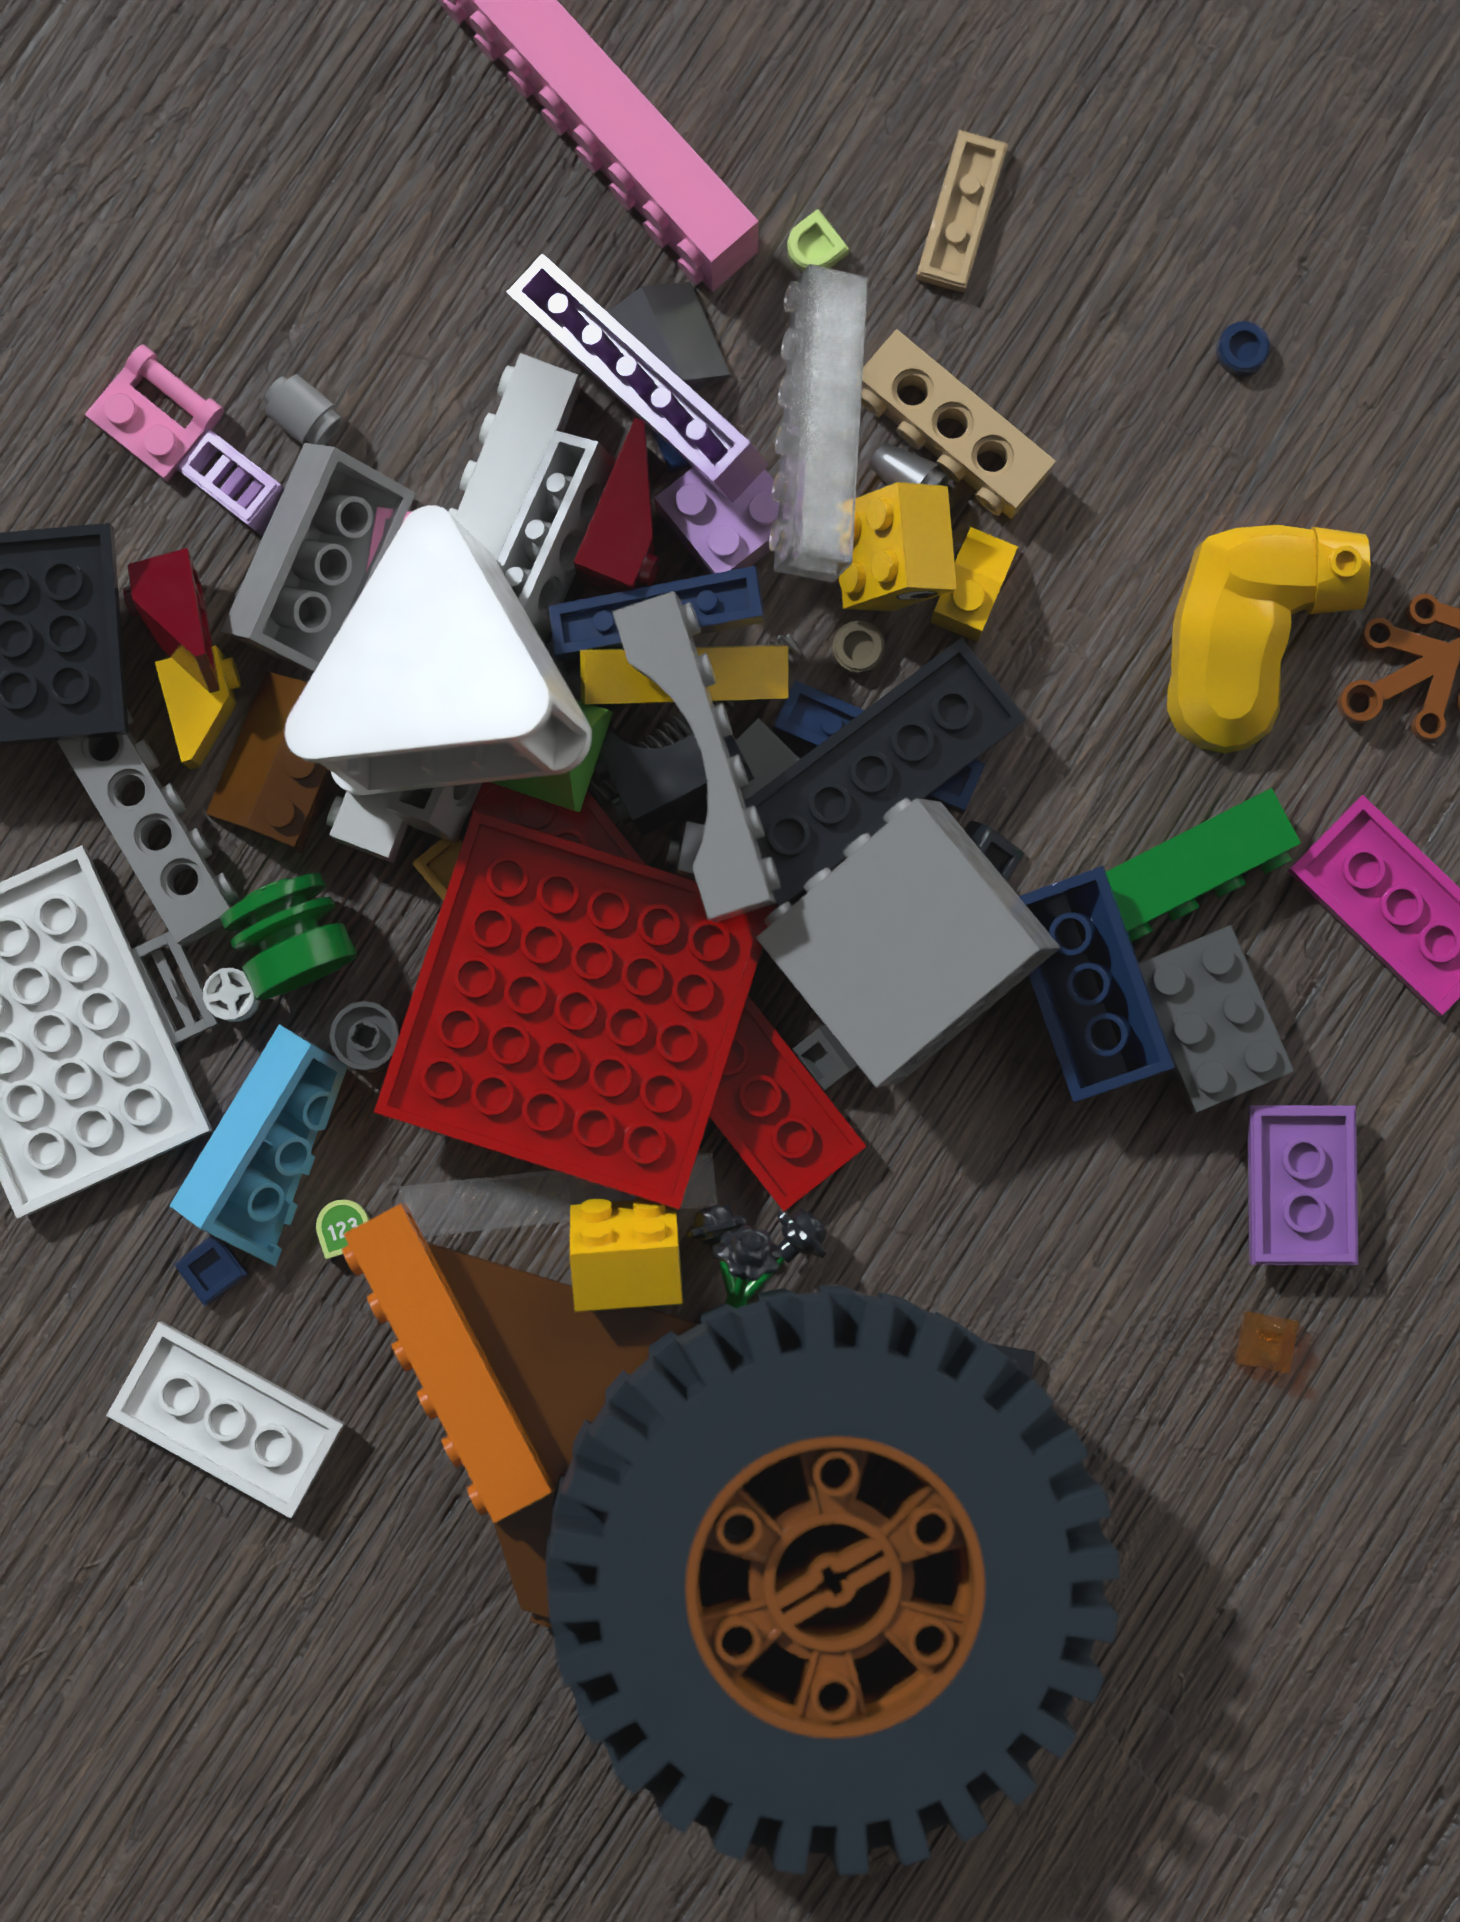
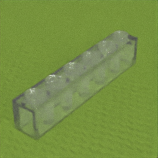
M812 264L808 265L796 282H790L784 298V310L790 313L789 328L784 334L781 345V357L787 360L786 375L781 381L778 392V404L784 407L783 423L778 429L775 440V451L777 454H781L780 471L775 477L772 488V500L779 503L777 519L774 521L770 531L769 548L771 551H775L774 571L833 583L852 564L868 277Z

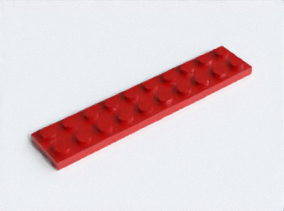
M483 782L472 805V813L473 810L646 865L588 790L581 811L576 812L490 782ZM747 995L709 1117L784 1212L867 1146Z

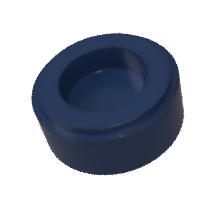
M1240 321L1228 326L1221 334L1216 346V356L1219 364L1225 371L1235 376H1248L1257 372L1265 363L1270 352V341L1266 332L1259 325L1248 321Z

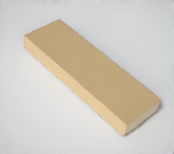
M959 130L919 264L916 280L965 293L1008 148L1007 143Z

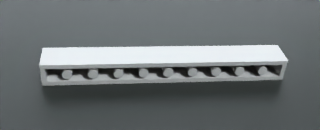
M522 353L519 354L515 367L507 365L501 376L497 394L503 397L496 415L492 413L487 414L478 439L480 443L484 444L477 462L472 460L468 462L461 478L460 490L465 491L460 506L458 510L450 508L448 511L494 555L496 560L555 430L564 432L581 389L578 374ZM346 791L344 798L340 796L335 798L326 821V825L332 827L329 835L336 842L394 863L409 824L386 808L392 792L354 795Z

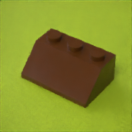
M266 671L206 815L303 854L334 779L329 769L319 762L314 763L303 760L292 752L286 742V721L308 682Z

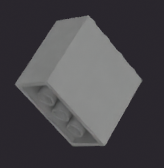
M905 798L897 803L884 815L883 819L887 824L872 837L865 833L853 841L843 852L847 858L832 872L829 868H825L814 875L803 887L807 894L793 906L786 902L775 909L764 920L768 928L756 937L875 1087L903 1082L1061 948L945 806L938 801L916 798L911 802L908 798Z

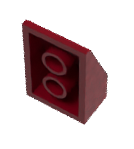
M635 417L573 562L578 583L606 595L653 586L660 572V567L657 566L659 557L655 555L645 423Z

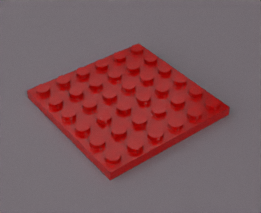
M473 810L374 1113L679 1210L763 948L756 937L768 928L764 920L775 910V906L769 905L714 923L708 919L697 881Z

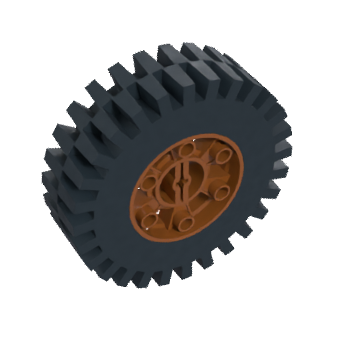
M819 1285L818 1293L795 1294L786 1288L759 1292V1302L736 1309L727 1303H723L702 1312L701 1324L678 1336L672 1331L666 1333L649 1346L648 1360L631 1375H628L623 1370L606 1389L605 1405L595 1420L590 1422L585 1419L573 1442V1459L566 1476L560 1475L553 1498L551 1534L547 1536L546 1575L548 1608L557 1663L564 1687L570 1686L575 1697L579 1722L592 1745L601 1740L608 1750L614 1775L633 1795L642 1786L653 1795L660 1818L682 1834L686 1832L692 1821L706 1827L716 1852L742 1861L748 1844L765 1847L777 1871L805 1874L808 1853H827L840 1875L868 1873L867 1850L888 1845L904 1866L930 1858L924 1834L949 1824L963 1842L988 1829L980 1804L1001 1789L1018 1806L1037 1788L1028 1763L1040 1748L1044 1747L1062 1759L1077 1737L1065 1712L1074 1696L1090 1703H1095L1104 1677L1091 1658L1095 1640L1114 1643L1118 1614L1104 1597L1103 1584L1104 1580L1120 1579L1118 1551L1102 1533L1099 1520L1112 1515L1104 1489L1086 1472L1082 1462L1083 1459L1089 1456L1077 1432L1062 1420L1051 1407L1055 1402L1035 1380L1015 1366L1006 1355L961 1324L937 1311L934 1314L919 1308L901 1297L882 1292L878 1293V1297L862 1295L845 1286ZM868 1451L899 1464L920 1480L886 1515H883L874 1507L856 1500ZM797 1453L808 1498L788 1505L773 1518L741 1485L766 1466ZM831 1458H842L848 1463L846 1477L837 1484H826L820 1480V1469ZM930 1513L940 1515L942 1518V1528L938 1535L931 1539L916 1537L915 1527L922 1516ZM734 1514H745L753 1522L750 1533L739 1540L727 1538L723 1534L725 1521ZM829 1523L851 1526L829 1540L817 1539L811 1541L802 1549L798 1558L776 1570L778 1561L785 1548L805 1530ZM703 1547L751 1560L748 1576L749 1595L705 1607L701 1606L699 1568ZM951 1550L950 1578L943 1604L912 1596L914 1584L912 1560ZM830 1566L834 1574L824 1579L821 1571ZM876 1578L867 1598L850 1613L830 1620L807 1619V1617L825 1607H839L846 1604L853 1598L857 1588ZM933 1625L920 1644L915 1647L914 1639L917 1632L925 1626ZM743 1626L751 1631V1639L748 1645L737 1651L725 1648L722 1645L724 1633L731 1627ZM890 1639L906 1658L885 1674L859 1685L853 1660L874 1651ZM773 1641H776L787 1651L804 1658L796 1690L766 1682L750 1674L745 1669ZM829 1682H840L846 1686V1689L819 1692Z

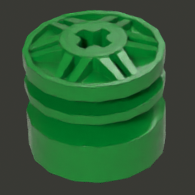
M310 873L296 878H285L263 886L248 894L241 902L235 904L220 916L227 932L247 928L230 941L236 951L259 947L261 953L253 957L242 967L258 1001L280 996L306 986L341 969L358 957L343 923L318 926L317 921L335 907L331 896L311 900L327 888L320 873Z

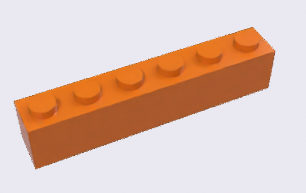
M400 1203L344 1233L343 1235L349 1245L342 1248L343 1255L354 1275L358 1277L364 1273L373 1290V1293L367 1296L368 1303L379 1323L384 1324L389 1321L398 1340L391 1344L393 1351L405 1372L414 1369L423 1388L416 1391L418 1399L430 1420L439 1417L448 1436L441 1439L443 1447L455 1468L464 1465L473 1484L466 1487L467 1492L480 1516L489 1513L495 1523L551 1493L555 1486L407 1204Z

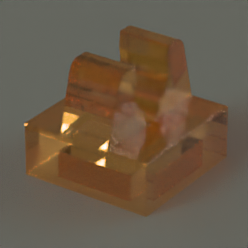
M1243 1311L1235 1363L1290 1373L1299 1321Z

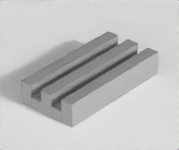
M170 931L131 949L173 1045L177 1046L183 1043L182 1041L194 1038L209 1028L212 1029L221 1025L218 1018L207 1010L203 1001V986L185 948L175 942ZM167 945H169L203 1019L197 1022L162 950ZM150 953L184 1022L185 1027L178 1031L143 959L144 956Z

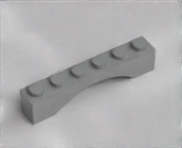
M673 591L613 611L628 663L636 671L658 684L675 701L688 720L702 752L708 781V813L702 844L692 868L708 919L716 923L775 904L776 901L772 890L781 887L772 858L762 859L756 839L764 837L763 827L756 807L746 808L740 788L748 786L747 776L740 756L730 757L724 737L732 735V729L723 704L714 706L708 686L716 684V678L707 653L698 655L692 636L701 632L691 602L682 605L680 598Z

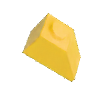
M970 527L955 560L957 590L940 595L930 623L978 642L1018 546Z
M216 645L213 646L220 691L209 693L173 658L155 662L180 759L190 770L201 767L237 705L233 689L241 687L239 673L233 657L225 659L224 654Z

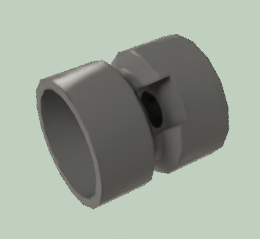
M362 1001L350 1004L342 1009L332 1022L330 1031L332 1050L341 1062L358 1071L372 1074L388 1070L402 1023L395 1014L377 1003Z

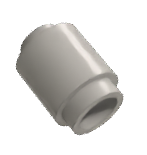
M298 374L288 379L284 376L279 377L264 396V400L268 403L265 414L302 445L309 443L325 446L342 424L343 418L335 412L336 405Z

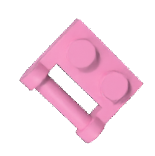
M142 344L131 353L125 367L85 415L92 423L168 483L178 471L176 467L208 428L212 430L221 419L224 408L211 398L207 400L202 398L157 362V354ZM144 377L193 416L192 421L185 429L135 389Z

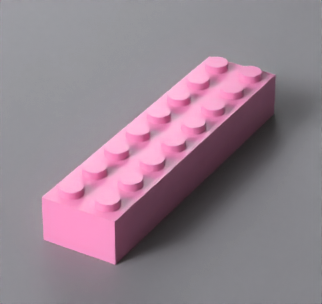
M439 0L444 10L457 24L465 20L476 32L473 39L487 58L491 61L499 58L510 70L507 76L516 90L525 98L533 95L544 107L541 114L548 125L560 136L567 132L578 144L575 151L586 167L593 173L600 169L612 182L609 189L618 202L627 210L634 206L647 220L643 223V226L650 237L662 248L669 244L679 255L680 259L677 263L691 282L698 285L702 281L711 292H714L758 253L759 221L557 0Z

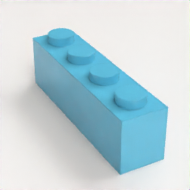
M279 1024L169 1206L201 1230L276 1267L282 1251L277 1246L284 1224L291 1225L298 1206L293 1202L302 1174L309 1175L316 1157L311 1154L317 1132L324 1130L327 1126L348 1065Z

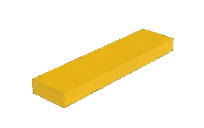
M788 646L696 647L698 655L707 653L715 674L716 684L708 686L712 701L788 699ZM624 649L580 650L582 704L675 702L658 684L636 671L628 663Z

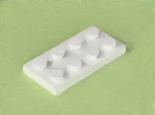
M162 1321L156 1325L106 1415L289 1518L295 1516L345 1425L343 1421Z

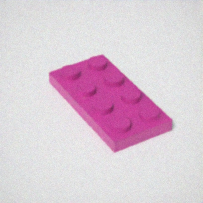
M1361 795L1287 871L1438 1017L1442 1016L1460 998V888L1364 795Z

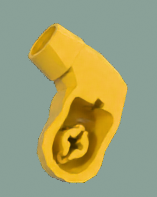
M1267 525L1227 530L1208 536L1197 546L1176 608L1172 629V663L1167 690V712L1176 731L1198 748L1229 753L1248 749L1272 731L1280 711L1281 660L1289 640L1292 624L1291 615L1302 610H1306L1308 614H1318L1364 608L1370 581V547L1366 534L1319 527L1305 529L1283 525Z

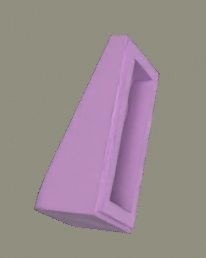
M208 428L176 467L188 479L260 536L264 535L284 487ZM218 450L222 452L223 455L207 475L203 477L200 474L203 468ZM234 464H237L238 467L234 470V472L230 475V477L226 480L220 489L217 488L216 486L227 474V472L231 469V467ZM251 477H253L254 481L250 484V486L246 489L242 496L237 500V502H235L233 498L247 483V481Z

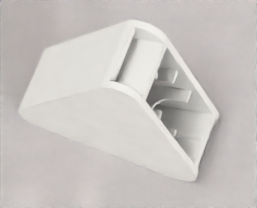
M432 505L421 507L406 517L289 714L285 726L286 742L292 752L305 761L321 763L331 771L333 779L341 788L354 795H369L562 774L574 769L583 761L590 749L592 740L588 721L494 555L447 510Z

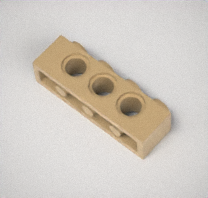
M898 329L892 333L856 375L854 389L859 392L857 395L858 401L875 416L880 417L883 413L898 425L896 431L905 442L917 450H920L922 446L938 458L936 463L941 465V471L957 483L962 479L978 491L975 497L981 505L997 516L1003 512L1012 520L1053 470L1056 461ZM915 386L924 393L926 399L921 404L911 406L903 403L897 393L903 387ZM944 419H955L963 425L965 433L959 438H946L939 432L937 424ZM986 451L995 452L1002 457L1004 467L996 472L986 471L978 464L977 456Z

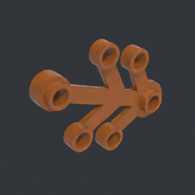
M1427 593L1417 595L1407 605L1406 616L1409 622L1416 627H1427L1435 622L1460 631V608L1440 603L1436 597ZM1416 603H1427L1432 610L1431 617L1428 619L1420 618L1415 611ZM1385 618L1372 619L1364 626L1361 632L1362 643L1367 649L1382 651L1386 648H1391L1421 658L1375 683L1368 680L1351 682L1341 691L1338 697L1340 714L1350 723H1367L1379 714L1384 701L1432 676L1423 709L1413 718L1411 729L1414 736L1421 741L1429 742L1435 740L1443 734L1446 728L1444 712L1460 661V637L1448 643L1394 627ZM1371 627H1382L1387 635L1386 641L1383 643L1373 641L1370 637ZM1460 693L1458 694L1457 699H1456V704H1457V708H1458L1459 711H1460ZM1359 695L1365 699L1367 704L1365 712L1358 713L1352 710L1349 704L1351 696ZM1423 716H1430L1436 721L1437 730L1435 733L1429 734L1422 730L1420 721Z

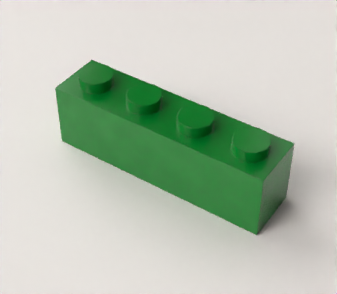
M1270 788L1106 871L1130 941L1133 942L1153 932L1149 922L1166 913L1172 922L1200 908L1196 898L1212 890L1220 898L1246 884L1242 875L1259 866L1265 875L1291 862L1292 858L1288 851L1300 845L1301 842L1275 792Z

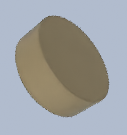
M849 622L842 626L834 637L832 646L834 660L843 671L849 674H867L873 671L883 658L885 649L884 639L880 631L868 622Z

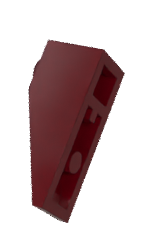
M188 548L127 564L130 586L123 587L122 590L131 618L140 616L147 635L209 693L220 691L203 586Z

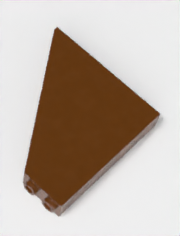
M427 1242L555 1486L554 1490L548 1495L494 1523L521 1610L532 1613L530 1621L552 1628L549 1617L546 1575L547 1536L551 1534L553 1498L560 1475L566 1476L573 1459V1442L585 1419L590 1422L595 1420L605 1405L606 1389L623 1370L628 1375L636 1371L649 1359V1346L669 1331L680 1336L700 1323L646 1307L575 1311L572 1285Z

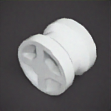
M222 968L214 972L206 980L203 988V1001L207 1010L215 1017L229 1022H242L251 1018L258 1010L261 1000L258 1001L255 998L245 973L235 968Z

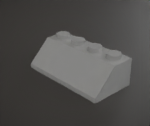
M304 443L221 632L264 654L314 674L402 526L403 519L416 493L335 447ZM377 507L394 509L391 518L385 520L383 536L366 572Z

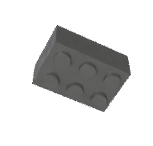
M1231 925L1139 963L1175 1068L1169 1069V1072L1188 1115L1202 1111L1294 1072Z

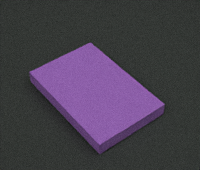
M1247 1106L1249 1264L1358 1265L1356 1106Z

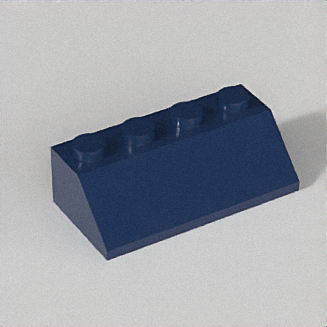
M1100 866L1019 896L1061 947L1030 973L1029 977L1073 1102L1175 1068L1105 867Z

